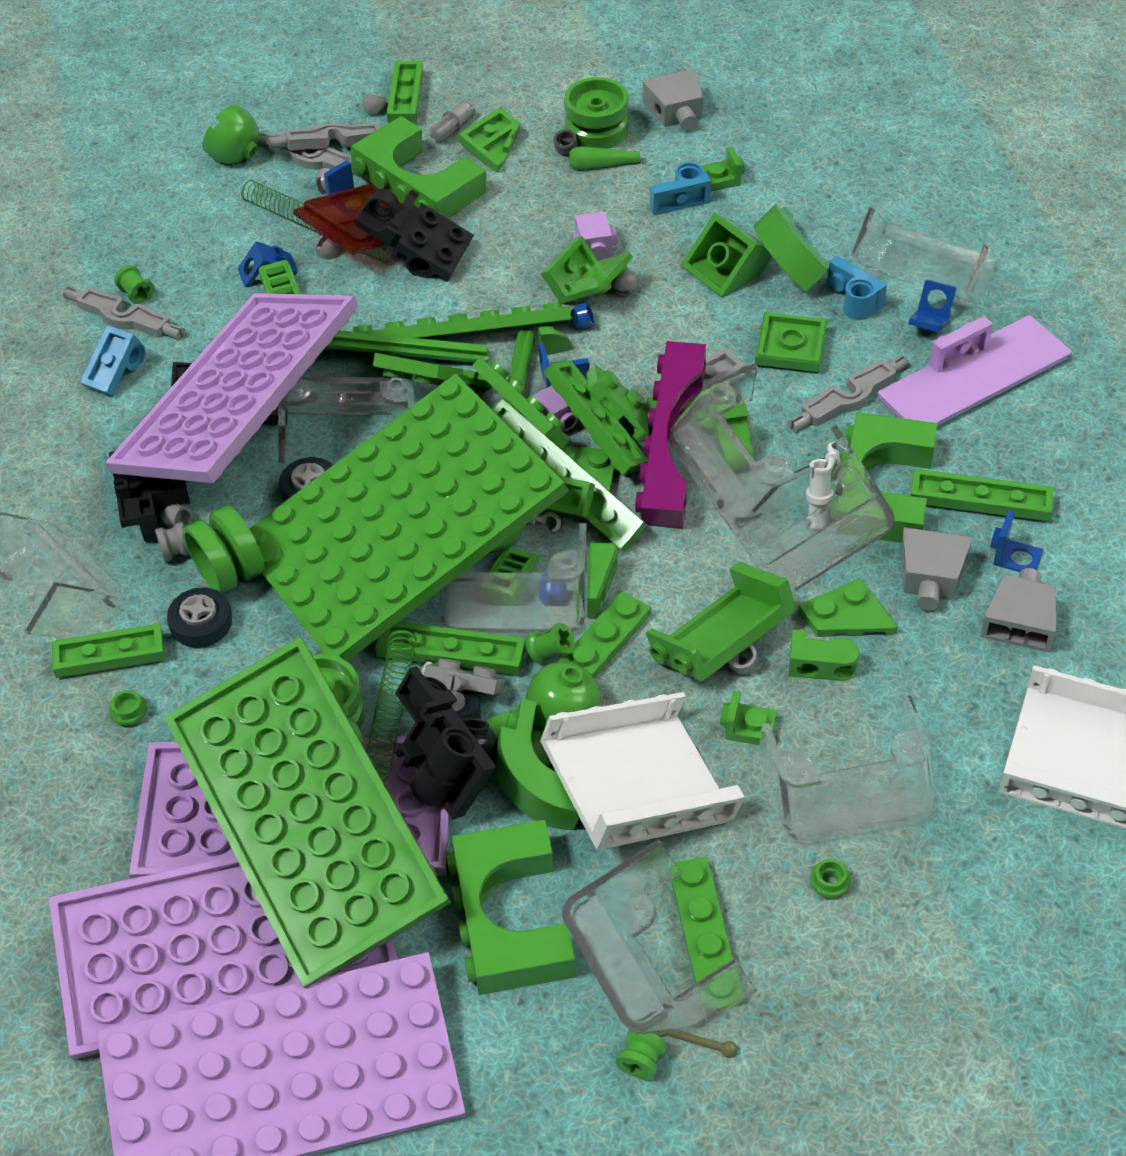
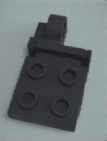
M386 189L376 190L367 201L354 225L385 243L382 247L384 251L387 250L388 246L392 247L394 250L391 255L394 257L398 252L407 257L405 262L406 268L412 275L429 279L436 274L448 282L474 234L423 203L420 204L419 208L413 205L419 195L414 190L409 192L401 207H399V200L394 193ZM378 200L385 202L389 207L383 206Z
M115 451L109 452V458ZM113 473L114 490L117 497L121 527L139 525L144 541L157 539L155 529L160 528L157 511L164 510L173 504H190L186 480Z
M417 666L409 668L395 694L414 719L415 724L395 754L398 758L406 756L402 763L405 768L415 766L418 771L411 782V791L415 798L428 806L436 807L442 805L452 820L465 816L496 769V766L453 709L452 704L457 702L453 693L441 681L432 677H425Z

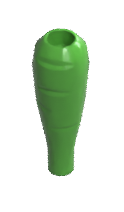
M576 147L569 151V166L574 170H590L628 163H640V151H621L597 147Z

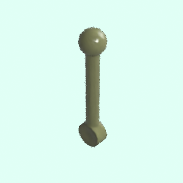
M657 1020L652 1025V1032L659 1037L667 1035L718 1050L727 1058H732L737 1053L738 1048L732 1041L721 1043L670 1028L664 1020Z

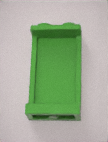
M738 562L729 569L735 585L734 588L671 635L664 634L653 628L646 632L650 644L649 652L652 658L657 663L678 670L683 675H689L704 681L797 609L788 579Z

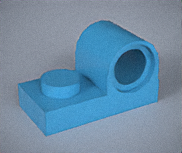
M694 162L682 163L675 170V181L650 186V210L653 216L710 203L711 180L703 167Z
M839 256L829 261L827 284L835 291L845 294L843 311L847 317L854 320H864L885 305L886 283Z
M107 325L80 383L86 388L112 397L124 370L127 369L134 372L139 367L137 365L144 361L145 346L134 334Z

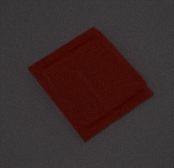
M366 184L304 201V207L294 209V216L352 255L382 247L385 244L354 225L367 201L378 190L374 185ZM378 200L383 206L389 207L385 202Z

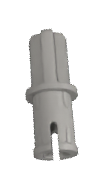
M462 100L453 110H447L443 113L442 119L431 127L432 132L430 135L432 139L435 138L438 142H442L454 131L458 132L461 130L463 123L475 115V107L466 112L473 104L468 100Z

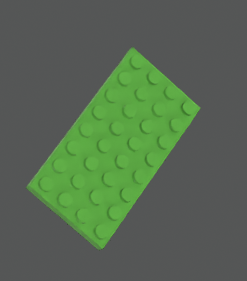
M301 636L164 716L304 988L335 974L451 903Z

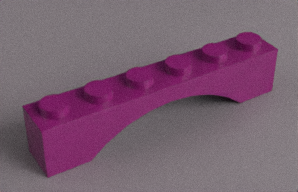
M666 341L665 353L658 355L657 374H661L660 381H654L653 401H657L656 408H650L648 427L653 428L652 436L646 435L644 444V456H648L647 464L642 463L640 468V484H644L643 492H637L635 501V512L641 513V520L647 526L683 529L687 485L670 456L668 442L672 427L681 411L694 397L703 391L706 371V344Z

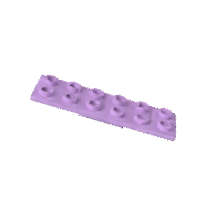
M1030 315L992 334L993 323L983 316L933 341L929 366L879 390L878 398L898 418L938 423L939 426L1069 359L1072 351Z

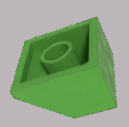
M714 212L680 265L718 295L725 297L760 276L772 256L761 241L734 221Z

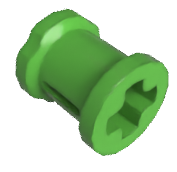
M126 265L115 275V285L121 291L128 293V298L133 304H141L152 298L155 290L154 285L148 279H143L140 271L135 266Z
M562 623L554 624L551 630L545 632H531L526 639L527 652L531 659L538 664L547 662L551 656L557 654H571L575 648L574 635L568 625Z

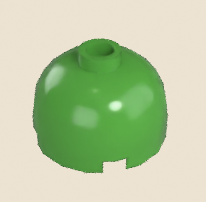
M237 104L226 107L215 117L219 120V123L214 129L211 126L208 127L202 142L203 150L216 161L230 165L237 164L245 159H251L257 153L259 128L255 119L248 111Z
M555 662L543 667L532 678L525 696L527 700L536 702L533 724L543 731L549 716L561 712L569 713L600 706L601 701L599 687L592 674L582 666L571 662Z

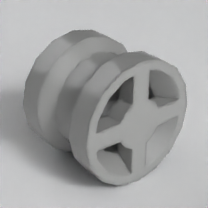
M182 521L175 523L173 528L170 529L162 527L155 529L165 562L172 561L174 556L180 554L185 557L189 556L181 532L182 527H184Z

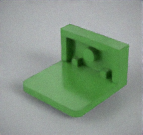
M579 236L573 238L540 274L559 302L574 301L577 303L587 296L594 294L598 297L606 293L611 288L610 283L612 280L626 272L628 269L626 265L632 260L633 256L630 252H625L598 261L584 238Z

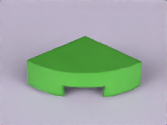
M553 327L538 328L539 343H544L547 355L573 349L565 333L556 331Z

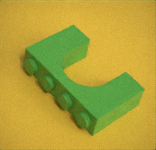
M403 116L398 117L351 146L352 171L375 185L378 189H386L394 193L401 204H403L409 192L414 190L419 195L413 205L419 208L420 204L423 203L444 217L449 218L486 192L487 170L467 157H463L446 169L434 174L420 175L401 169V165L422 153V129Z
M856 412L854 425H847L844 445H850V449H843L840 469L846 470L845 475L838 474L835 494L841 495V499H834L832 505L831 520L837 521V534L901 543L904 527L923 529L927 498L881 491L868 483L863 474L872 467L882 464H899L931 469L938 423Z
M539 820L451 836L453 852L446 853L450 876L458 875L459 886L452 887L456 911L464 910L466 921L458 922L462 946L470 945L472 953L471 957L464 958L468 983L476 981L478 993L483 995L576 977L575 956L567 923L525 931H512L495 925L486 917L482 910L485 899L498 885L512 879L554 872L553 854L546 821Z

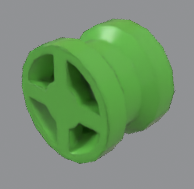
M631 1028L625 1037L627 1046L625 1050H621L618 1053L615 1063L626 1074L644 1081H652L658 1072L656 1063L658 1059L664 1057L667 1045L663 1039L650 1031Z

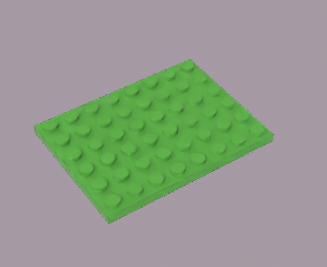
M454 374L250 527L249 530L264 560L265 570L262 574L324 654L339 656L348 661L569 492L565 482L457 374Z

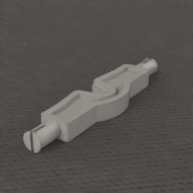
M333 123L309 129L286 130L285 135H268L269 148L287 146L288 150L328 148L329 140L336 139L344 147H351L382 127H379L377 123L359 125Z
M259 132L257 144L267 146L269 152L291 158L300 167L314 170L322 168L332 169L346 160L351 163V155L330 147L319 149L313 154H310L312 149L288 150L287 146L269 148L268 135ZM277 132V133H275L274 135H285V134H282V133Z
M66 286L67 289L64 288L63 290L64 298L77 302L78 308L101 316L112 327L125 330L136 329L157 338L164 334L180 340L181 336L185 335V328L171 324L169 316L158 313L142 304H135L127 311L121 312L125 307V303L120 296L101 292L91 287L81 291L71 286Z
M900 355L888 364L884 360H880L868 368L850 375L847 379V387L853 393H846L836 386L829 387L816 398L805 403L802 406V414L790 419L788 426L791 429L793 428V431L796 433L811 423L814 426H818L839 413L851 412L863 407L869 402L873 393L895 381L896 373L909 367L908 359L904 358V355Z

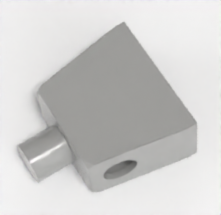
M694 69L643 80V103L664 127L680 124L683 130L689 131L697 126L698 120L703 117V95Z
M904 527L900 548L903 592L918 595L917 605L919 608L931 611L938 608L940 598L954 600L968 561L972 537Z
M1033 568L1022 569L1019 573V578L1009 575L1004 576L986 611L980 637L1050 653L1056 632L1055 588L1050 584L1041 583L1040 572Z

